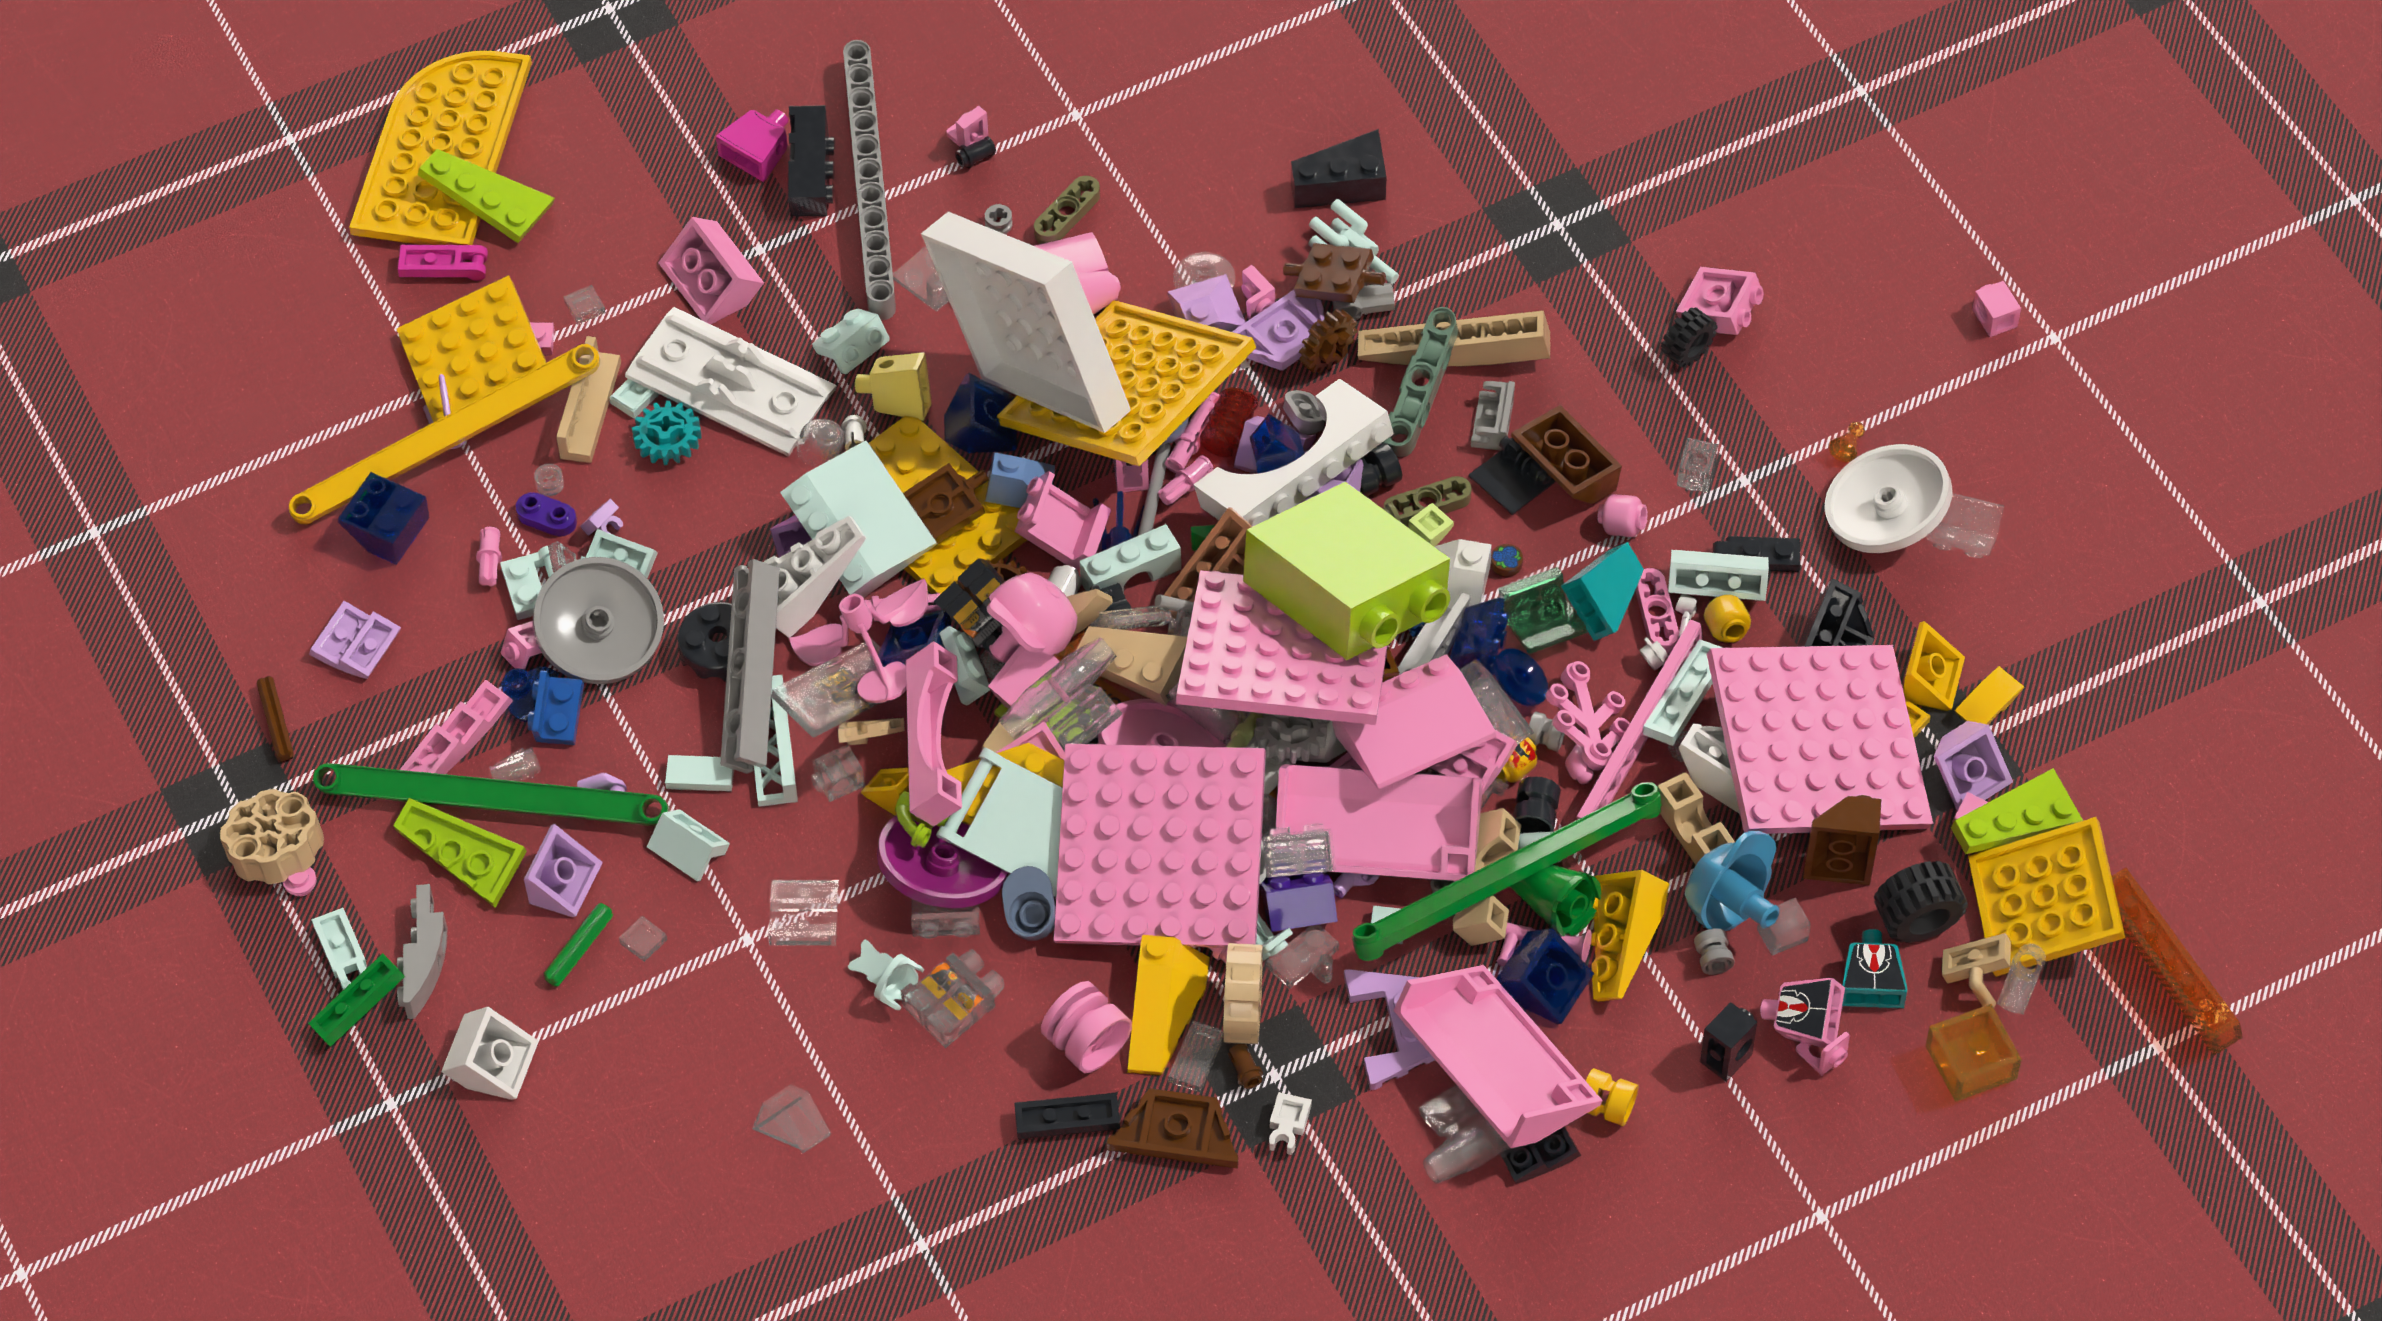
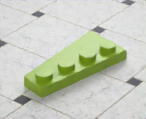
M439 149L434 151L418 171V175L517 243L524 238L548 211L555 199L552 196Z
M2054 768L1956 819L1951 829L1964 853L1970 854L2083 821Z
M411 798L408 799L393 825L398 833L494 908L499 903L527 852L522 845Z

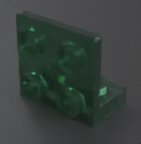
M1558 567L1498 588L1502 618L1529 654L1587 633L1586 625L1566 599L1565 592L1561 587L1564 584L1563 573Z

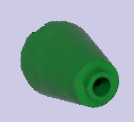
M1551 865L1510 886L1561 936H1565V934L1577 935L1587 927L1597 911L1592 908L1595 898L1600 900L1602 894L1601 885L1594 876Z

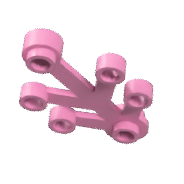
M1576 661L1568 664L1561 673V681L1564 686L1553 684L1545 696L1550 704L1561 709L1552 720L1555 729L1565 733L1582 748V760L1588 765V768L1598 771L1607 765L1613 754L1611 749L1622 739L1630 722L1624 718H1617L1609 728L1610 733L1601 740L1599 728L1612 714L1619 713L1625 705V699L1618 692H1609L1602 702L1603 705L1594 714L1587 688L1590 670L1583 662ZM1565 687L1575 691L1579 708L1567 699L1568 691ZM1575 722L1585 730L1586 735L1573 726Z

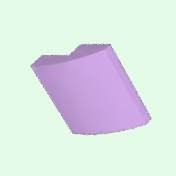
M343 601L310 649L309 655L346 673L368 679L400 632L401 627L374 611L371 615H368Z

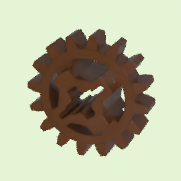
M1335 309L1332 314L1327 312L1323 321L1318 319L1311 326V329L1308 330L1309 337L1303 339L1304 347L1299 350V353L1302 355L1299 361L1313 373L1317 371L1320 374L1324 368L1330 370L1332 363H1339L1348 353V345L1354 343L1355 340L1352 336L1358 331L1355 328L1358 323L1343 309L1341 311Z

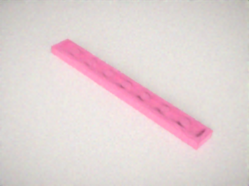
M1689 620L1578 813L1577 820L1612 802L1648 739V736L1643 735L1644 724L1698 640H1702L1699 622Z

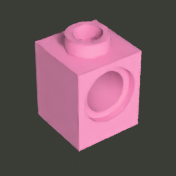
M2001 281L1993 285H1985L1977 290L1972 310L1989 337L2018 327L2021 307L2005 282Z

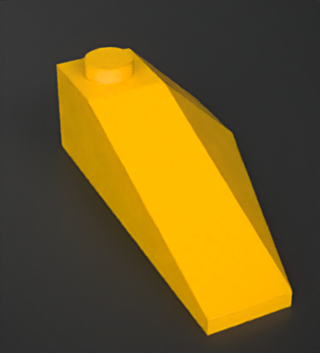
M1644 870L1594 876L1601 885L1602 893L1600 900L1595 898L1592 907L1597 910L1593 917L1594 933L1591 936V945L1595 946L1596 959L1591 964L1593 999L1598 1002L1623 998L1664 915L1669 883Z
M1142 935L1128 1073L1163 1074L1178 1045V1039L1186 1024H1189L1199 999H1202L1206 991L1210 957L1191 946L1181 944V940L1176 937Z

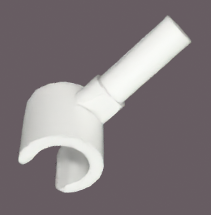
M1681 594L1675 609L1683 614L1679 638L1697 610L1696 599L1686 594Z

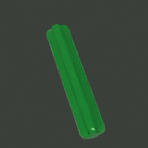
M603 903L595 906L544 972L546 982L555 987L563 982L613 917L610 907Z

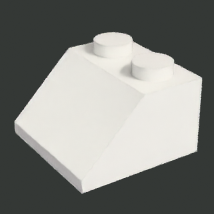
M491 1008L478 1009L464 1014L441 1072L466 1089L514 1100L517 1099L539 1041Z

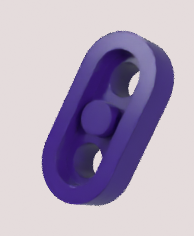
M531 492L522 495L516 502L518 519L527 526L559 537L569 535L577 526L575 510L570 505ZM557 515H564L561 518L556 517Z

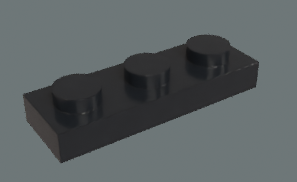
M1117 1092L1014 1103L1018 1139L1120 1129Z

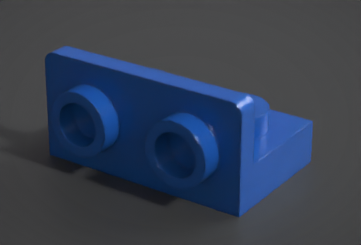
M540 671L539 681H534L532 698L536 700L535 710L530 711L528 715V730L532 731L536 742L575 745L584 687L583 680L550 677L548 671Z

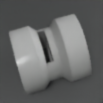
M1535 711L1526 737L1530 738L1535 745L1541 743L1546 745L1548 749L1558 752L1565 733L1556 730L1552 719L1547 718L1544 713Z
M1717 928L1708 929L1699 933L1694 938L1696 951L1702 956L1700 958V965L1705 974H1721L1734 966L1733 954L1727 949L1729 940L1725 930Z

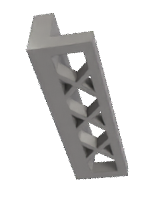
M1462 592L1452 609L1447 607L1439 619L1432 623H1425L1399 664V675L1448 654L1466 625L1471 595Z

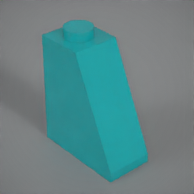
M1628 542L1606 551L1561 585L1593 641L1613 634L1618 630L1644 571Z

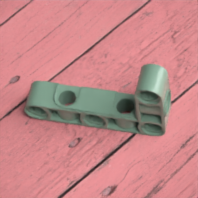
M1447 307L1435 308L1429 314L1423 332H1421L1422 339L1415 356L1412 355L1399 388L1400 396L1394 412L1388 414L1394 434L1381 444H1388L1397 457L1408 456L1414 450L1449 363L1458 335V327L1454 312ZM1440 322L1451 324L1445 330L1435 328ZM1419 378H1427L1429 380L1424 386L1414 384ZM1398 434H1405L1406 436H1408L1407 439L1401 443H1396L1392 441V439Z

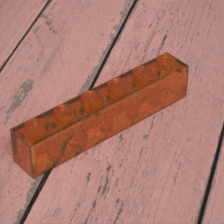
M2127 867L2112 875L2125 934L2212 1054L2216 1055L2242 1039L2241 1025L2236 1016Z

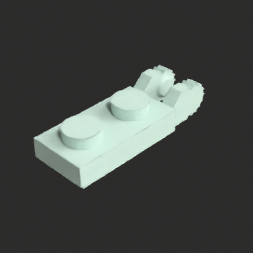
M340 908L312 919V924L335 978L339 979L342 990H344L351 983L347 979L346 974L358 970L360 975L366 969L367 964L344 908Z

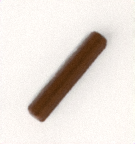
M271 676L260 678L257 680V687L276 758L280 762L291 760L294 757V752L274 678Z

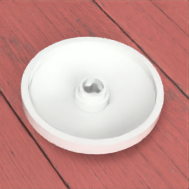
M1907 444L1879 447L1858 456L1836 475L1830 484L1825 498L1826 518L1834 535L1843 544L1852 549L1867 553L1896 551L1920 541L1939 525L1946 515L1952 500L1951 479L1943 462L1927 449Z

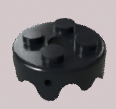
M713 602L704 604L690 612L682 621L678 630L677 641L682 665H689L697 676L702 679L718 677L726 682L732 603ZM716 633H723L727 636L719 642L710 640V637Z

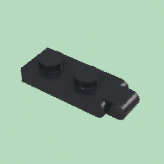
M1729 536L1725 541L1713 543V553L1768 557L1769 571H1800V538Z

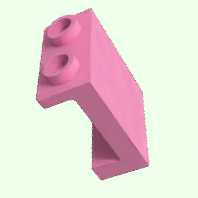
M1048 471L1040 477H1034L1028 484L1026 489L1028 496L1026 502L1018 511L1017 518L1019 521L1015 532L1064 564L1078 570L1080 569V560L1096 554L1111 509L1102 503L1092 509L1083 505L1054 486L1052 481L1055 474Z

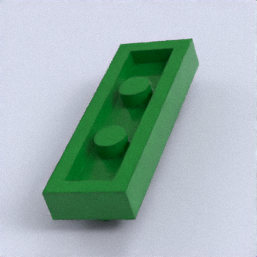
M382 953L308 1024L331 1047L406 976Z

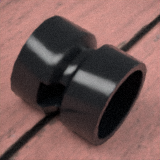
M1386 443L1375 447L1367 453V456L1364 455L1360 458L1363 462L1360 493L1366 497L1377 492L1379 485L1387 488L1400 482L1403 478L1399 460L1392 448Z
M1535 776L1524 778L1519 782L1516 797L1517 804L1514 807L1513 818L1521 824L1520 833L1554 832L1557 814L1555 810L1558 809L1561 794L1559 785L1554 781Z

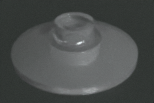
M1210 252L1194 253L1182 259L1176 266L1173 275L1174 286L1178 289L1226 274L1233 289L1235 271L1231 263L1218 254Z

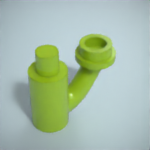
M904 791L900 795L895 807L897 819L904 830L912 837L911 845L914 847H924L931 835V829L929 828L934 826L910 813L909 792ZM949 817L938 823L937 826H945Z

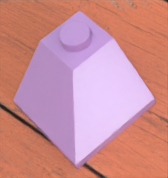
M1226 274L1171 290L1167 293L1175 315L1178 318L1230 332L1245 323Z
M1966 721L1941 738L1934 754V759L1957 811L1967 792L1986 800L2013 783L1989 725Z

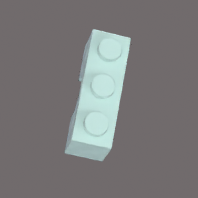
M1165 524L1080 560L1082 585L1086 591H1090V587L1098 585L1102 589L1120 583L1124 593L1125 583L1137 573L1146 571L1152 581L1158 580L1181 570V547Z

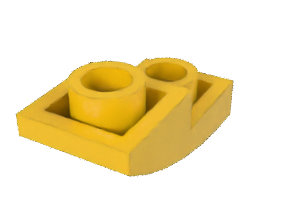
M1999 666L1956 708L1955 713L1965 722L1972 721L1989 725L2000 711L2004 712L2021 693L2024 686Z

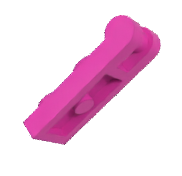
M401 245L398 263L399 277H468L474 281H481L486 275L484 262L487 261L488 250L481 245Z

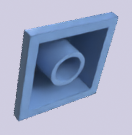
M993 453L989 475L990 481H988L985 501L1021 508L1026 502L1028 496L1026 489L1030 481L1034 477H1040L1048 471L1055 473V465L1012 455Z

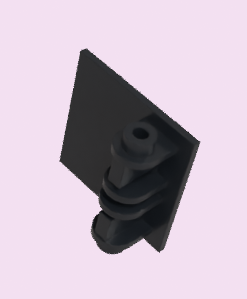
M1505 436L1499 443V446L1502 448L1501 451L1471 472L1469 477L1513 515L1556 483V481L1513 438Z

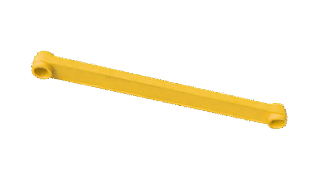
M589 344L578 345L326 480L296 494L289 503L288 509L291 517L299 524H310L593 374L600 365L598 351ZM583 355L593 357L592 362L586 365H582L577 361ZM304 503L312 505L310 511L306 514L296 513L299 505Z

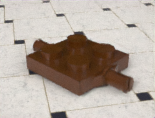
M1314 243L1304 263L1293 264L1286 262L1283 266V274L1285 276L1299 277L1294 291L1296 297L1354 303L1359 291L1366 284L1384 286L1386 282V274L1384 272L1369 271L1374 255L1372 249Z
M948 463L903 494L939 544L985 514L984 507L976 498L974 490L990 480L983 469L969 479H965Z

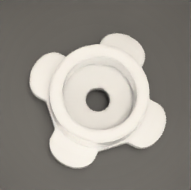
M1646 637L1644 641L1647 645L1639 651L1655 671L1659 667L1664 666L1668 654L1658 641L1652 644Z

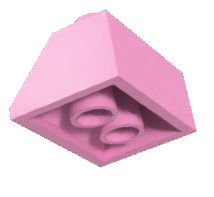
M691 217L658 262L699 318L708 324H713L746 307L764 284L717 221Z

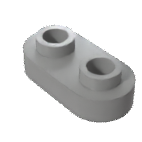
M1301 390L1289 391L1285 394L1283 409L1293 425L1301 433L1314 435L1325 428V421L1321 417L1317 400L1313 394Z

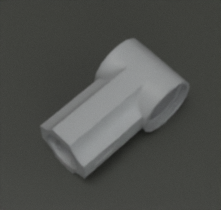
M1384 283V286H1364L1359 291L1354 303L1332 301L1333 309H1338L1339 311L1343 309L1355 321L1362 314L1395 310L1392 284Z

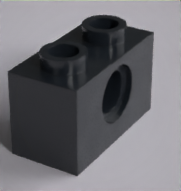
M1730 1002L1704 1029L1700 1063L1726 1082L1752 1056L1757 1021L1753 1015L1746 1009L1738 1008Z

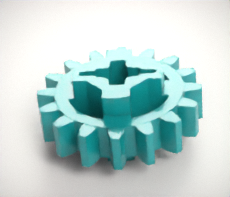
M666 401L665 407H660L656 402L654 403V410L643 409L644 418H635L636 426L632 427L635 448L640 449V454L643 458L650 454L651 463H655L659 458L663 460L664 465H667L669 459L672 458L676 463H680L681 455L690 458V448H699L698 439H702L699 418L694 417L692 408L684 411L683 403L681 402L676 407H671L670 401Z

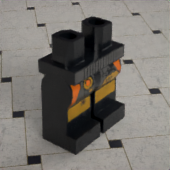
M978 558L958 577L960 582L954 581L934 602L950 615L977 647L987 649L990 652L989 646L1003 633L1001 628L1003 625L987 612L986 608L991 602L990 594L1005 581L988 560Z

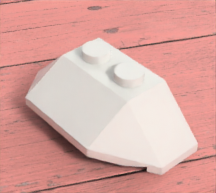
M1693 723L1678 747L1692 781L1698 788L1740 814L1722 728L1714 726L1702 727L1701 724Z

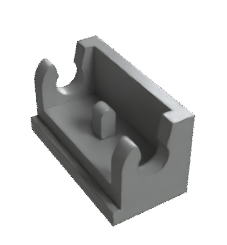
M1485 381L1483 389L1495 390L1496 392L1480 391L1471 447L1501 451L1502 448L1499 446V443L1505 436H1508L1514 403L1515 382Z

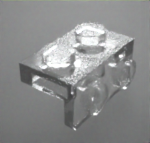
M912 899L911 924L913 937L921 936L930 939L937 936L955 935L957 937H968L980 934V904L963 908H943L927 905Z

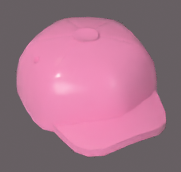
M1029 572L1012 577L998 586L989 596L991 602L986 608L987 612L1003 625L1001 627L1003 633L989 646L992 656L999 662L1006 663L1020 645L1029 652H1043L1048 655L1057 654L1066 648L1076 630L1077 614L1069 599L1060 588L1037 574Z

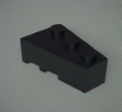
M826 105L789 106L791 133H789L788 200L790 216H827L828 204H833L834 199L833 185H828L829 179H834V161H829V155H835V138L829 137Z
M1379 129L1291 161V189L1294 208L1332 205L1336 199H1339L1344 204L1386 200L1387 176Z

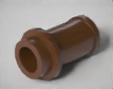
M1247 1044L1233 1046L1229 1050L1228 1056L1238 1073V1083L1246 1089L1257 1087L1263 1080L1261 1067L1256 1066Z

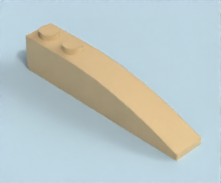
M1544 311L1456 320L1458 335L1447 366L1491 365L1550 358V330ZM1440 322L1435 328L1445 330L1451 324ZM1425 324L1358 331L1359 360L1409 365L1412 355L1415 356L1422 339L1421 332H1423Z

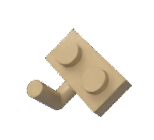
M2004 933L1944 949L1942 976L1947 983L1969 978L1970 989L1984 1009L1991 1010L1995 1007L1996 1001L1983 983V974L2010 967V939Z

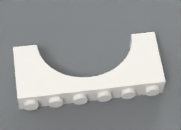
M1338 379L1315 396L1321 417L1326 422V426L1319 440L1308 452L1286 466L1265 473L1235 474L1219 467L1215 468L1193 484L1200 507L1217 520L1222 517L1228 507H1232L1248 523L1255 526L1296 506L1394 434L1387 410L1341 379Z

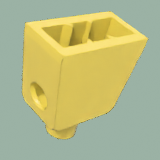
M925 353L879 357L876 359L870 375L857 374L855 379L856 392L872 394L873 406L877 412L900 417L910 416L924 421L932 404Z

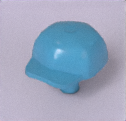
M1761 831L1745 832L1735 843L1722 844L1705 854L1698 861L1687 883L1685 896L1688 906L1695 914L1697 921L1703 925V928H1717L1728 931L1748 918L1754 920L1763 929L1770 927L1776 922L1779 916V907L1764 898V892L1771 878V865L1776 852L1775 840L1770 835Z

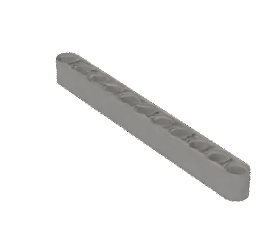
M853 40L845 45L843 55L868 312L878 314L881 320H887L895 314L896 303L871 51L866 42Z

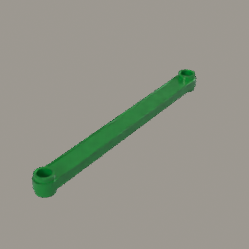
M333 763L318 766L313 775V782L316 788L330 795L407 802L411 798L423 804L656 826L662 813L669 812L667 802L661 796L654 794ZM329 771H334L336 774L334 783L330 786H323V776ZM652 803H660L662 807L661 813L655 818L647 817V807Z
M1650 782L1640 783L1633 787L1630 794L1374 923H1364L1357 926L1353 930L1352 936L1357 956L1364 961L1378 959L1383 955L1385 949L1641 819L1657 817L1662 812V799L1657 785Z

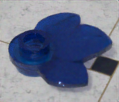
M539 666L528 672L519 668L507 672L502 680L503 693L513 700L508 710L516 719L528 722L529 712L535 710L536 700L532 698L534 681H539L540 671H548L550 677L558 678L559 673L557 671ZM516 685H523L521 687L514 688V686Z

